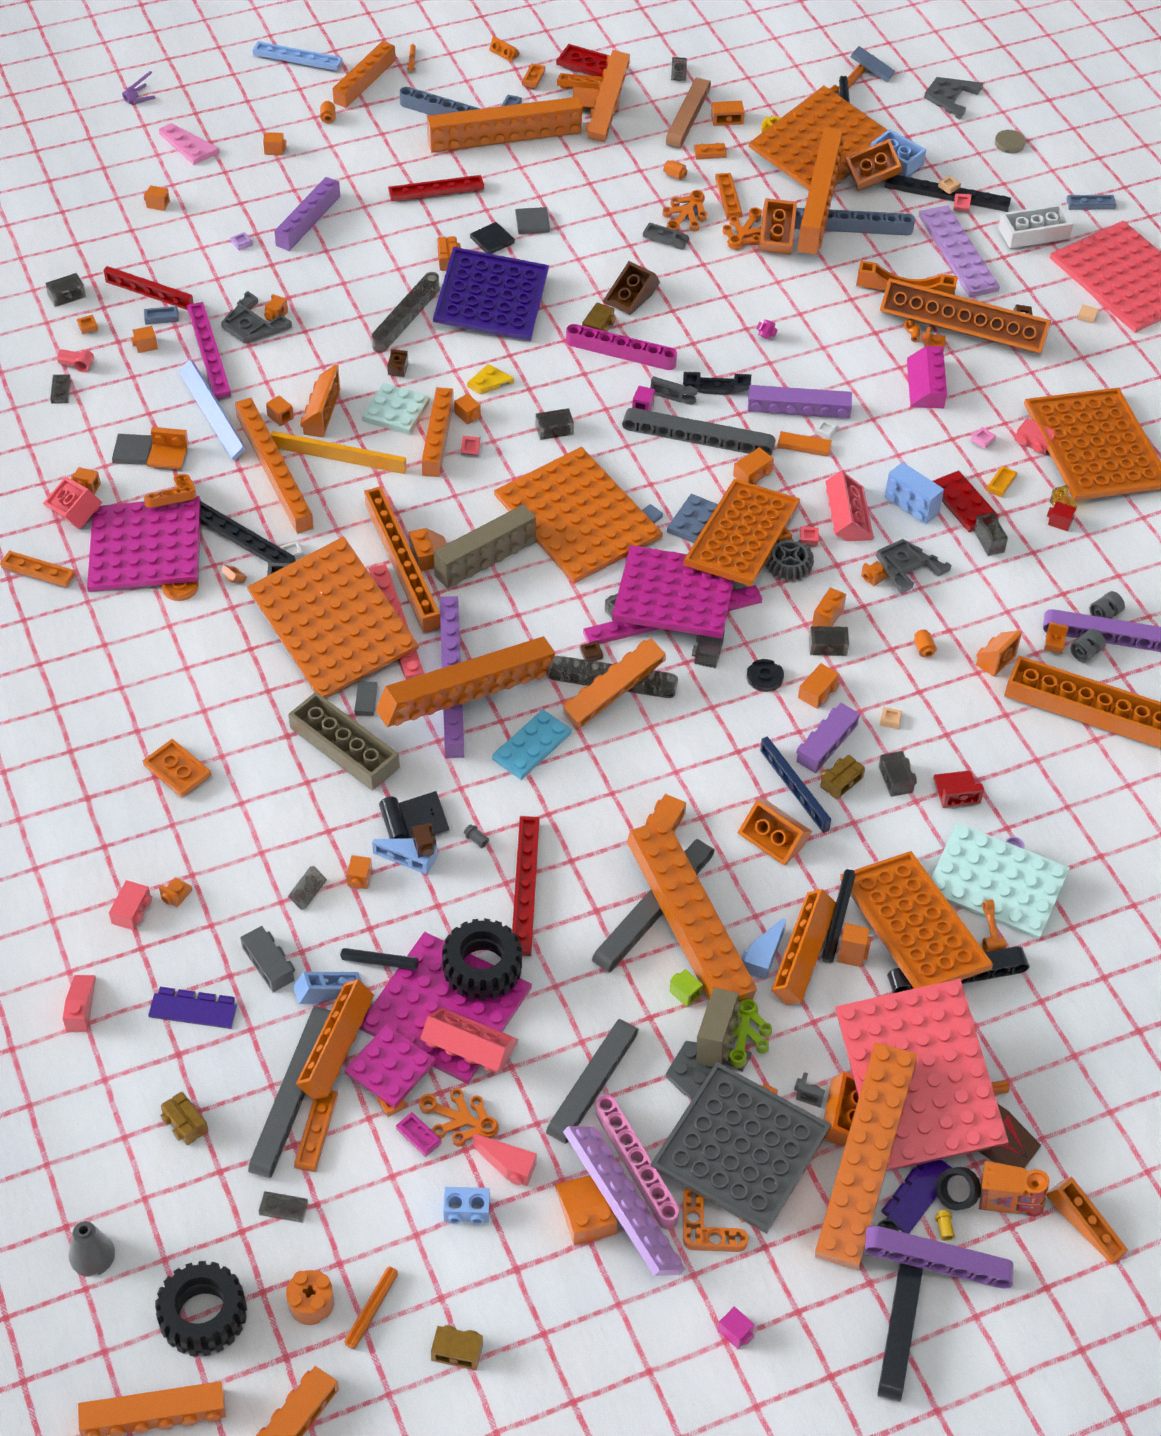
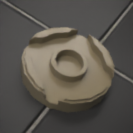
M1002 130L995 137L996 147L1003 152H1020L1026 144L1024 135L1015 130Z

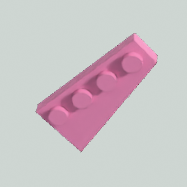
M173 123L159 129V134L193 165L220 153L218 147Z

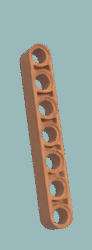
M697 77L694 79L667 133L666 145L679 148L683 146L709 93L711 80Z

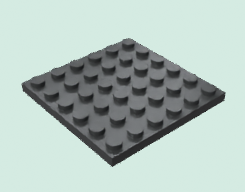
M716 1062L652 1161L651 1167L767 1234L826 1137L831 1124Z

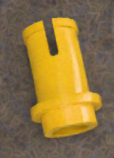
M948 1210L938 1211L935 1217V1221L939 1225L941 1240L943 1241L955 1238L951 1222L953 1217Z

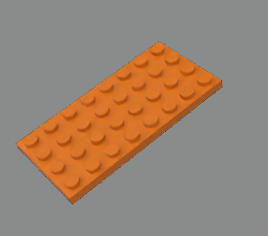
M733 479L686 555L683 565L744 585L753 586L778 539H780L799 506L800 498Z
M912 851L854 870L856 876L850 896L914 989L956 979L963 980L992 970L993 963ZM843 874L840 875V881H842Z

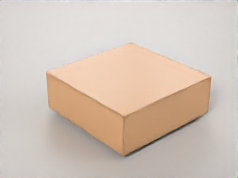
M951 176L941 180L938 184V187L949 194L961 186V183Z
M1082 305L1077 319L1094 323L1098 308Z
M883 707L880 726L899 729L902 710Z

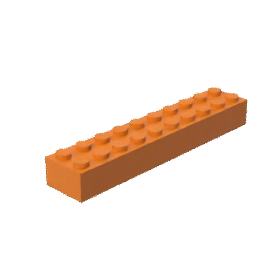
M578 97L427 116V135L431 153L582 133V106Z
M824 127L800 227L797 252L817 255L818 248L821 249L823 241L821 238H824L838 168L842 158V147L845 139L842 136V129Z
M891 278L888 279L880 311L886 314L1042 354L1051 325V320Z
M542 636L385 686L376 711L388 728L394 725L399 726L409 720H417L424 715H432L443 709L448 710L452 706L463 705L473 699L478 700L483 696L493 695L501 690L511 689L519 684H526L531 680L542 679L547 674L546 672L556 652L546 638Z
M1018 655L1007 683L1005 697L1161 749V702Z
M667 818L630 830L627 844L697 979L703 984V990L708 1000H710L713 988L738 993V1002L744 999L753 1000L757 987Z
M878 1042L874 1044L816 1246V1258L859 1271L865 1250L866 1229L871 1226L916 1066L917 1053Z

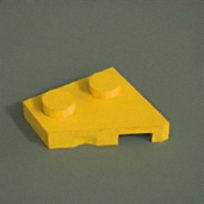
M487 364L467 382V387L479 394H484L490 390L499 389L501 384L507 382L509 385L513 384L514 377Z

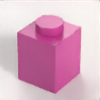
M638 386L633 397L632 408L650 411L654 403L655 389Z
M734 1306L719 1321L717 1331L739 1349L743 1344L745 1346L748 1345L754 1338L755 1324Z

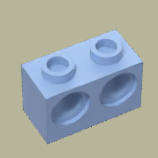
M445 1187L444 1221L452 1224L471 1222L473 1224L489 1223L490 1188ZM454 1204L460 1205L459 1208H451ZM475 1205L483 1206L481 1209L473 1208Z

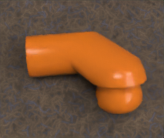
M906 320L904 326L906 331L911 334V341L918 342L920 327L913 323L912 320Z

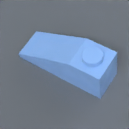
M412 838L374 839L372 842L373 854L426 875L438 857L436 845L434 846L435 852L433 855L418 858Z
M782 918L750 945L748 952L744 951L741 959L750 975L767 979L785 931L786 919Z
M303 972L293 988L299 1004H319L337 999L344 983L357 979L361 981L358 972Z

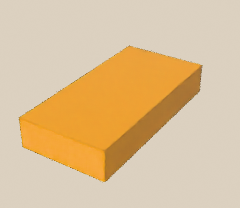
M1001 466L988 484L986 491L1002 498L1017 477L1018 472Z

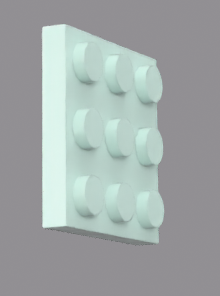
M382 383L362 415V421L410 435L429 404L430 396Z

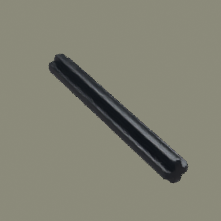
M846 869L843 874L822 954L824 962L832 963L834 961L856 876L854 870Z

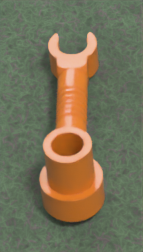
M993 899L985 900V902H982V909L987 917L990 937L982 939V949L984 952L1007 948L1006 940L999 938L995 923Z

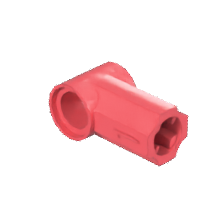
M60 349L57 361L59 364L74 366L80 372H87L94 360V354L89 350H81L79 353Z

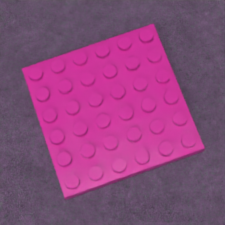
M200 496L193 500L152 508L146 507L144 501L100 506L98 511L92 514L87 581L88 591L94 592L198 581Z
M630 545L612 613V621L723 638L734 581L684 566V559L687 554Z
M424 931L407 955L418 958V969H397L363 1019L364 1022L359 1029L375 1037L387 1025L436 1059L434 1068L469 1084L481 1065L478 1063H468L464 1060V1057L449 1055L445 1052V1049L430 1047L425 1041L421 1040L420 1038L428 1015L443 1007L503 1032L528 995L532 984L520 978L517 980L514 988L511 989L509 987L507 994H499V998L493 1000L492 997L487 998V1001H480V998L471 1000L468 999L467 995L462 997L457 994V989L453 990L449 986V982L444 977L442 949L445 941ZM469 954L464 959V962L469 966L478 969L494 966L472 954Z

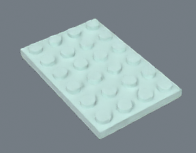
M956 822L931 879L949 903L985 918L987 917L982 909V902L993 899L995 904L994 915L997 923L1040 940L1070 867Z

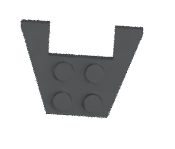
M936 77L925 92L924 98L938 107L941 105L946 108V112L949 114L951 112L954 113L955 117L960 120L966 112V107L954 102L962 91L978 95L984 83Z
M247 291L244 294V298L237 302L236 308L231 310L223 319L221 326L241 342L247 343L291 328L292 321L281 314L271 322H266L249 310L258 303V297Z
M904 539L879 549L876 557L901 594L912 589L914 582L905 574L927 565L939 576L950 571L952 565L948 562L944 564L938 561V557L933 554L929 556L923 553V549Z
M685 1041L666 1072V1078L681 1093L687 1095L692 1100L713 1067L696 1063L697 1042ZM745 1051L747 1054L746 1064L742 1068L736 1069L743 1072L752 1055L749 1051ZM729 1057L728 1061H724V1063L732 1066Z

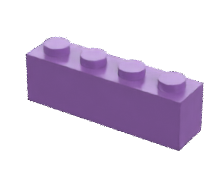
M840 703L836 708H832L827 719H823L819 723L818 729L809 734L807 741L799 745L796 751L798 754L796 762L817 773L858 726L860 713L843 703Z

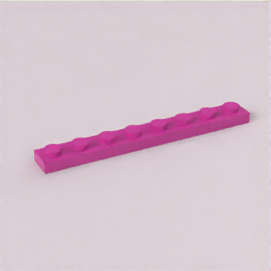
M204 303L187 305V310L212 392L216 399L230 397V387Z

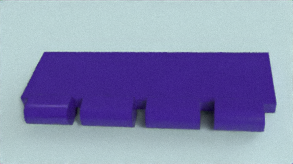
M160 986L159 992L154 993L148 1017L231 1029L237 1004H234L235 997L219 995L218 1002H215L216 994L199 992L197 999H195L196 991L178 989L177 996H175V988Z
M943 1160L916 1165L917 1167H914L905 1178V1183H901L892 1195V1198L882 1208L881 1212L887 1216L886 1219L896 1222L900 1231L910 1234L937 1198V1179L946 1169L952 1168Z

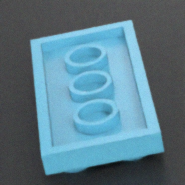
M542 709L492 754V760L522 780L572 734V729Z

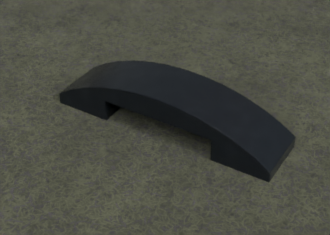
M684 372L683 385L685 387L692 386L698 392L705 394H735L749 390L752 374H735L733 379L701 377V372Z

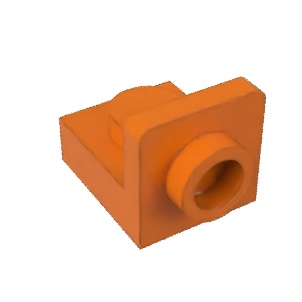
M927 326V331L923 332L921 341L925 342L924 347L940 346L943 347L944 352L946 336L930 334L931 327Z
M876 561L872 565L867 563L863 565L861 577L875 586L887 578L888 574L883 566Z
M175 877L167 887L163 885L159 887L161 899L168 905L172 904L178 907L191 893L192 886Z

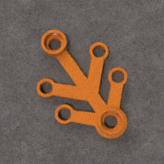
M693 190L689 196L671 198L670 205L672 207H664L662 215L669 218L674 213L680 214L675 220L667 222V228L679 231L680 224L688 215L690 230H699V222L696 220L693 211L695 205L698 209V220L706 221L707 212L702 204L705 196L701 190ZM680 203H688L687 205L679 206Z
M754 207L749 210V219L743 227L739 222L738 216H731L729 220L730 225L723 226L722 232L729 238L727 240L729 248L737 250L744 244L749 243L756 246L759 245L761 226L753 229L750 228L754 222H758L761 219L762 210L760 208ZM732 226L735 227L737 235H734L732 232ZM753 235L749 238H743L744 236Z
M454 1088L450 1092L451 1101L456 1103L459 1111L438 1104L435 1096L432 1094H425L419 1100L422 1112L427 1114L435 1112L453 1119V1121L445 1124H436L433 1127V1132L440 1139L444 1138L447 1132L469 1125L474 1127L465 1132L458 1131L453 1134V1144L457 1147L463 1146L466 1140L473 1138L474 1133L488 1138L494 1137L498 1133V1122L493 1117L487 1115L483 1106V1099L478 1095L470 1099V1107L477 1112L479 1119L470 1115L463 1099V1091L459 1088ZM460 1094L461 1096L456 1098L453 1095ZM479 1101L480 1104L474 1105L473 1102ZM426 1104L432 1105L431 1107H425ZM487 1126H489V1127H491L492 1129H490V1130H485L484 1128L487 1127ZM441 1129L443 1132L438 1134L435 1131ZM457 1137L463 1138L461 1141L455 1140Z

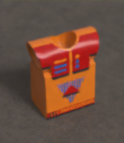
M985 1161L981 1181L979 1210L1016 1214L1024 1212L1029 1216H1039L1044 1211L1050 1183L1049 1176L1044 1171L1038 1169L1026 1171L1025 1168Z

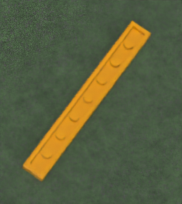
M276 431L271 432V436L278 449L405 474L407 470L405 457Z

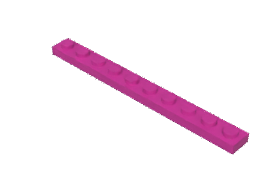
M753 585L733 590L728 611L762 603V596L757 586ZM611 621L584 628L583 634L587 643L598 641L599 644L660 628Z

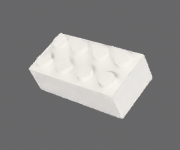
M1056 204L1002 213L999 230L1009 248L1012 249L1070 239L1073 223L1063 206Z

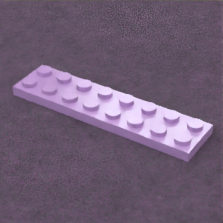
M949 205L919 211V218L955 276H958V280L968 297L998 292L1000 289L999 284Z
M568 1126L563 1133L654 1276L680 1275L686 1270L682 1264L681 1257L675 1253L668 1237L660 1230L657 1220L650 1214L646 1208V1203L635 1191L634 1184L628 1180L623 1167L617 1163L612 1155V1150L601 1138L600 1131L595 1127Z

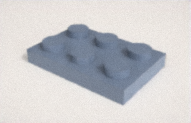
M691 493L668 525L667 533L694 543L718 504Z

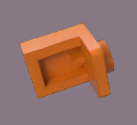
M1050 622L1045 636L1044 650L1062 654L1068 626Z

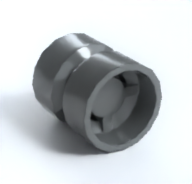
M1110 591L1090 605L1091 616L1112 619L1125 609V603L1117 592Z
M1089 629L1071 643L1070 650L1078 661L1086 663L1105 648L1106 641L1098 630Z

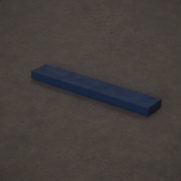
M769 737L762 738L760 752L823 833L828 832L832 820Z

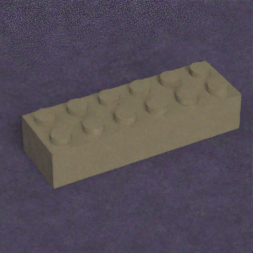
M522 504L434 551L435 577L448 589L483 569H487L489 566L502 561L504 558L517 553L519 550L536 542V517Z
M317 692L313 693L288 714L290 728L372 791L400 768L399 753Z

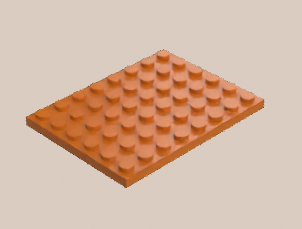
M823 85L754 138L748 147L809 190L824 127L842 129V136L845 137L835 186L850 175L846 165V157L870 147L871 142L885 133L887 129Z
M1119 387L1025 399L1024 406L1031 419L1037 422L1048 443L1046 448L1074 501L1161 489V461ZM1043 425L1053 430L1055 437L1052 441H1050Z
M582 446L494 490V495L508 511L524 504L536 517V542L573 584L628 556L630 545L645 547L663 537V532Z
M344 536L247 586L248 592L314 693H319L325 699L419 649L418 643Z

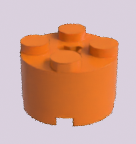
M316 1270L298 1271L288 1283L286 1289L288 1308L298 1322L314 1325L320 1323V1320L325 1317L327 1318L331 1314L334 1307L332 1284L327 1275Z

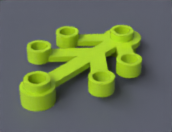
M752 999L741 1001L739 1016L742 1018L741 1023L733 1031L735 1032V1037L738 1035L736 1049L730 1052L729 1057L731 1065L735 1068H742L747 1062V1054L744 1051L747 1036L756 1044L758 1053L765 1054L769 1051V1042L761 1036L769 1037L772 1034V1026L759 1016L758 1006ZM750 1019L759 1027L760 1035L749 1025Z

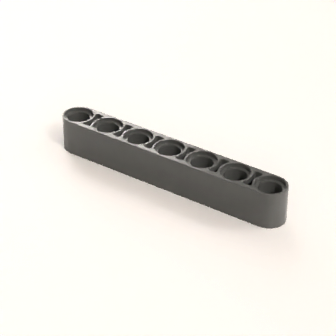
M622 1019L616 1021L550 1121L546 1134L564 1144L568 1142L563 1131L568 1126H579L634 1042L639 1028Z

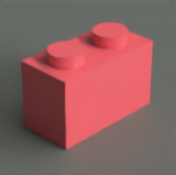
M1026 418L1017 430L1015 441L1020 445L1032 448L1037 453L1045 455L1048 452V443L1037 422ZM1043 425L1050 441H1052L1055 437L1053 430Z
M126 880L109 911L111 924L135 930L137 924H140L143 919L146 907H149L152 902L149 887Z

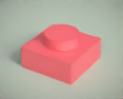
M955 194L954 211L969 212L971 195Z
M462 436L461 453L479 455L481 437Z
M801 526V544L806 543V545L818 546L819 528Z

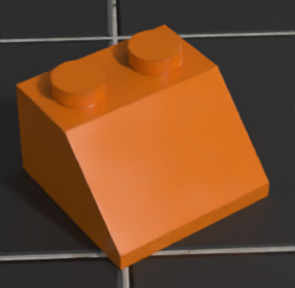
M428 528L409 531V547L420 571L434 569V551L447 544L444 536Z
M1020 630L1001 632L997 637H992L988 645L978 651L976 666L993 677L997 675L1016 657L1022 632Z

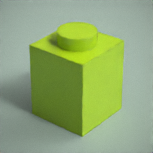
M686 969L681 973L674 974L671 978L669 992L686 1007L702 996L703 984Z

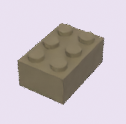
M713 988L697 1035L696 1063L714 1067L716 1062L723 1065L724 1061H728L730 1048L728 1047L729 1044L733 1045L735 1032L733 1031L734 1028L739 1027L741 1016H739L741 1002H738V993Z

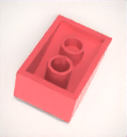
M65 477L43 502L47 508L77 529L87 524L90 516L98 511L102 503L89 489L68 477Z

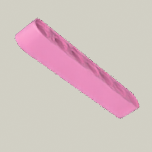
M601 1095L596 1103V1116L659 1225L667 1230L675 1228L679 1217V1208L657 1170L651 1167L652 1161L616 1100L610 1095ZM602 1107H608L610 1109L604 1110L602 1109ZM618 1124L620 1127H613L612 1125ZM623 1142H629V1143H631V1144H630V1145H624V1144H622V1143H623ZM638 1159L641 1162L635 1163L632 1160ZM649 1177V1178H651L652 1180H651V1181H645V1180H643V1178ZM660 1195L662 1199H655L653 1196ZM669 1213L672 1214L673 1217L667 1218L664 1216V1214Z

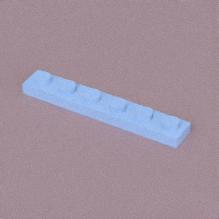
M258 41L253 48V55L332 71H338L343 63L342 57Z

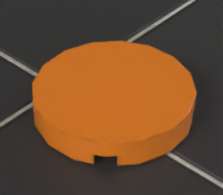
M198 581L162 584L161 588L163 594L168 599L183 601L196 594L199 584Z

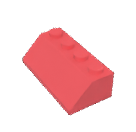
M841 470L825 481L826 493L829 498L828 504L832 514L831 519L834 525L833 531L836 536L841 537L845 541L872 540L874 536L864 487Z
M443 1007L428 1015L420 1038L430 1047L445 1049L447 1054L464 1057L466 1062L483 1065L484 1069L490 1072H498L505 1067L519 1040Z

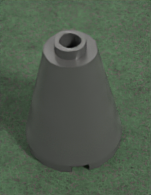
M88 1221L80 1222L73 1229L69 1262L78 1274L85 1277L104 1273L114 1261V1245L94 1224Z

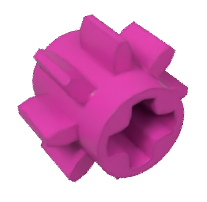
M764 319V322H759L756 328L759 331L758 335L768 340L771 336L775 337L778 331L775 328L776 324L767 319Z

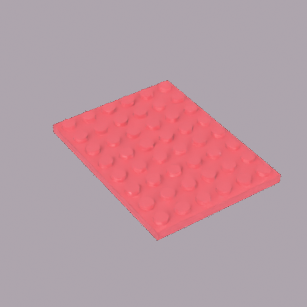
M1124 220L1050 254V259L1134 333L1161 321V251Z
M961 979L835 1006L858 1097L860 1096L875 1042L918 1054L886 1172L1008 1145L1009 1141Z

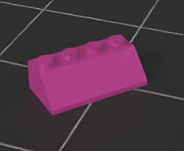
M925 346L907 357L910 407L944 409L947 386L943 347Z

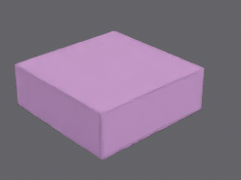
M245 232L230 238L231 243L239 251L253 245V241Z

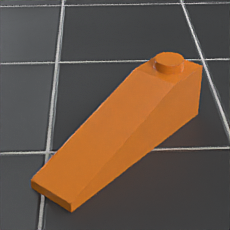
M1073 1177L1060 1181L1047 1192V1197L1056 1209L1111 1264L1128 1251Z

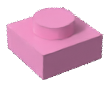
M981 427L972 435L971 441L985 449L995 441L996 435Z

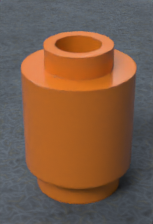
M324 101L320 106V119L324 123H332L336 118L335 105L331 101Z
M667 160L663 168L666 175L678 180L685 178L688 172L686 165L674 160Z
M922 629L914 634V643L921 657L933 656L937 651V647L931 633Z

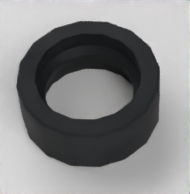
M955 1167L946 1169L937 1179V1197L948 1209L958 1211L970 1208L980 1198V1180L969 1168ZM955 1175L963 1176L969 1183V1197L962 1202L954 1201L948 1194V1181Z

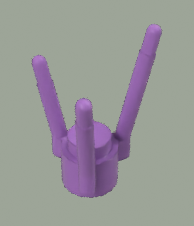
M149 71L132 86L126 88V91L122 92L126 103L132 102L135 104L155 98L153 95L137 99V91L144 88L146 83L135 88L151 75L152 71Z

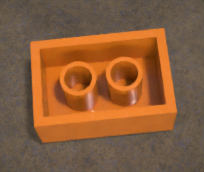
M890 139L846 157V165L858 191L902 173L901 163Z
M765 198L758 251L791 254L797 202Z

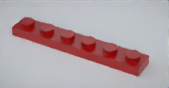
M481 175L389 186L388 192L392 202L484 190V183Z
M106 266L103 270L106 283L187 310V305L194 304L191 294Z

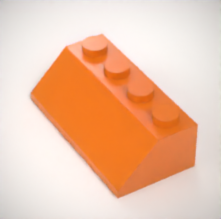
M334 365L321 373L318 380L314 382V391L310 393L309 405H306L305 416L301 418L300 426L303 427L304 435L325 436L341 390L339 365Z

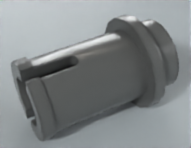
M470 824L464 830L465 838L471 839L481 849L488 844L489 838L483 835L476 825Z

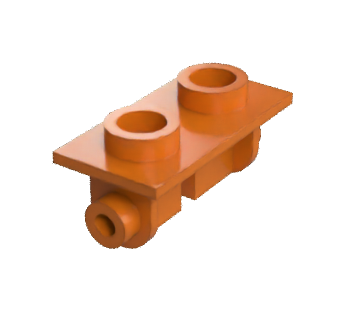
M495 36L492 37L490 51L510 62L513 61L514 57L519 56L520 52L516 47Z

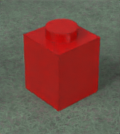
M1056 501L1054 507H1050L1048 510V525L1068 532L1074 519L1076 507Z

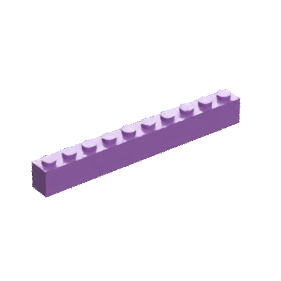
M458 596L440 597L442 668L461 662ZM458 704L448 710L443 709L445 758H464L463 706Z

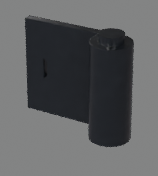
M437 791L400 803L393 796L386 797L379 802L381 814L390 839L412 838V827L432 823L434 835L450 830Z

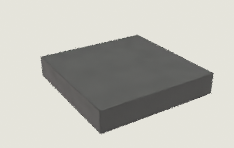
M547 207L515 209L518 234L550 232Z
M118 434L112 462L147 465L153 444L151 435Z

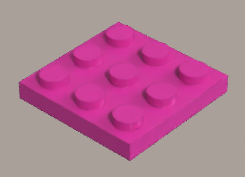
M385 1025L344 1069V1072L351 1079L395 1109L436 1064V1059Z

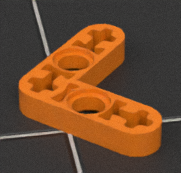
M188 474L176 475L173 477L175 489L145 495V506L152 508L193 500L197 497L196 488Z
M686 1188L683 1195L684 1246L690 1250L741 1252L745 1250L749 1238L743 1229L704 1227V1198ZM691 1194H695V1206H691ZM690 1213H695L699 1216V1220L697 1222H690L687 1216ZM691 1229H695V1242H691ZM712 1235H719L722 1241L719 1244H713L709 1238ZM726 1236H729L728 1244H725ZM735 1237H740V1244H736Z

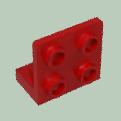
M970 770L935 774L933 776L942 808L981 804L984 787L982 783L975 784Z

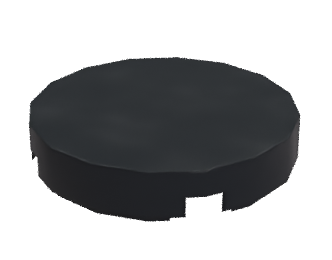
M759 659L747 668L746 679L748 684L754 689L770 692L782 685L784 671L773 660Z

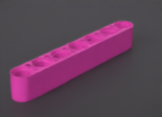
M570 324L566 328V343L569 346L664 370H673L676 367L677 351L674 348L578 324Z

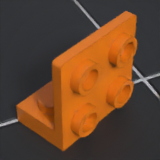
M152 427L150 432L153 445L147 460V466L181 470L189 446L187 430Z

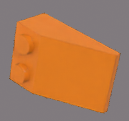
M590 1175L555 1184L573 1245L617 1234L618 1222L616 1216Z

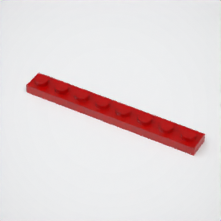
M520 816L512 933H516L522 946V956H531L540 822V817Z

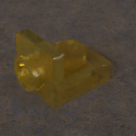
M1068 485L1056 487L1052 490L1049 502L1053 507L1055 502L1058 501L1077 508L1075 502L1068 495Z

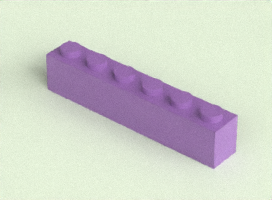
M325 177L274 231L277 247L290 251L341 197L339 181Z
M760 385L749 386L748 412L850 418L852 392Z

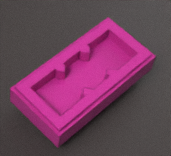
M413 1112L396 1125V1129L425 1157L442 1144V1140Z

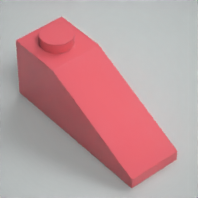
M74 975L65 1000L62 1018L66 1032H88L96 980L95 975Z
M474 1133L473 1147L499 1173L515 1185L528 1186L537 1164V1153Z

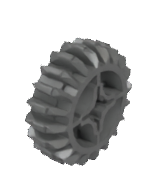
M785 538L784 541L778 539L765 565L768 568V572L772 573L773 577L778 576L779 580L783 578L786 582L788 579H791L793 582L795 579L801 581L802 577H807L808 573L812 571L814 555L811 552V548L807 547L806 543L801 544L800 540L796 542L793 538L791 540Z

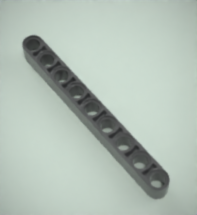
M628 408L622 422L623 428L628 431L747 454L760 447L771 456L776 442L775 437L767 433L637 408Z
M696 839L684 851L696 875L711 860L715 849ZM652 890L642 898L600 945L592 957V962L607 972H612L660 918L663 911Z
M313 1007L251 1157L248 1168L249 1173L267 1178L272 1177L306 1094L296 1085L297 1080L331 1010Z

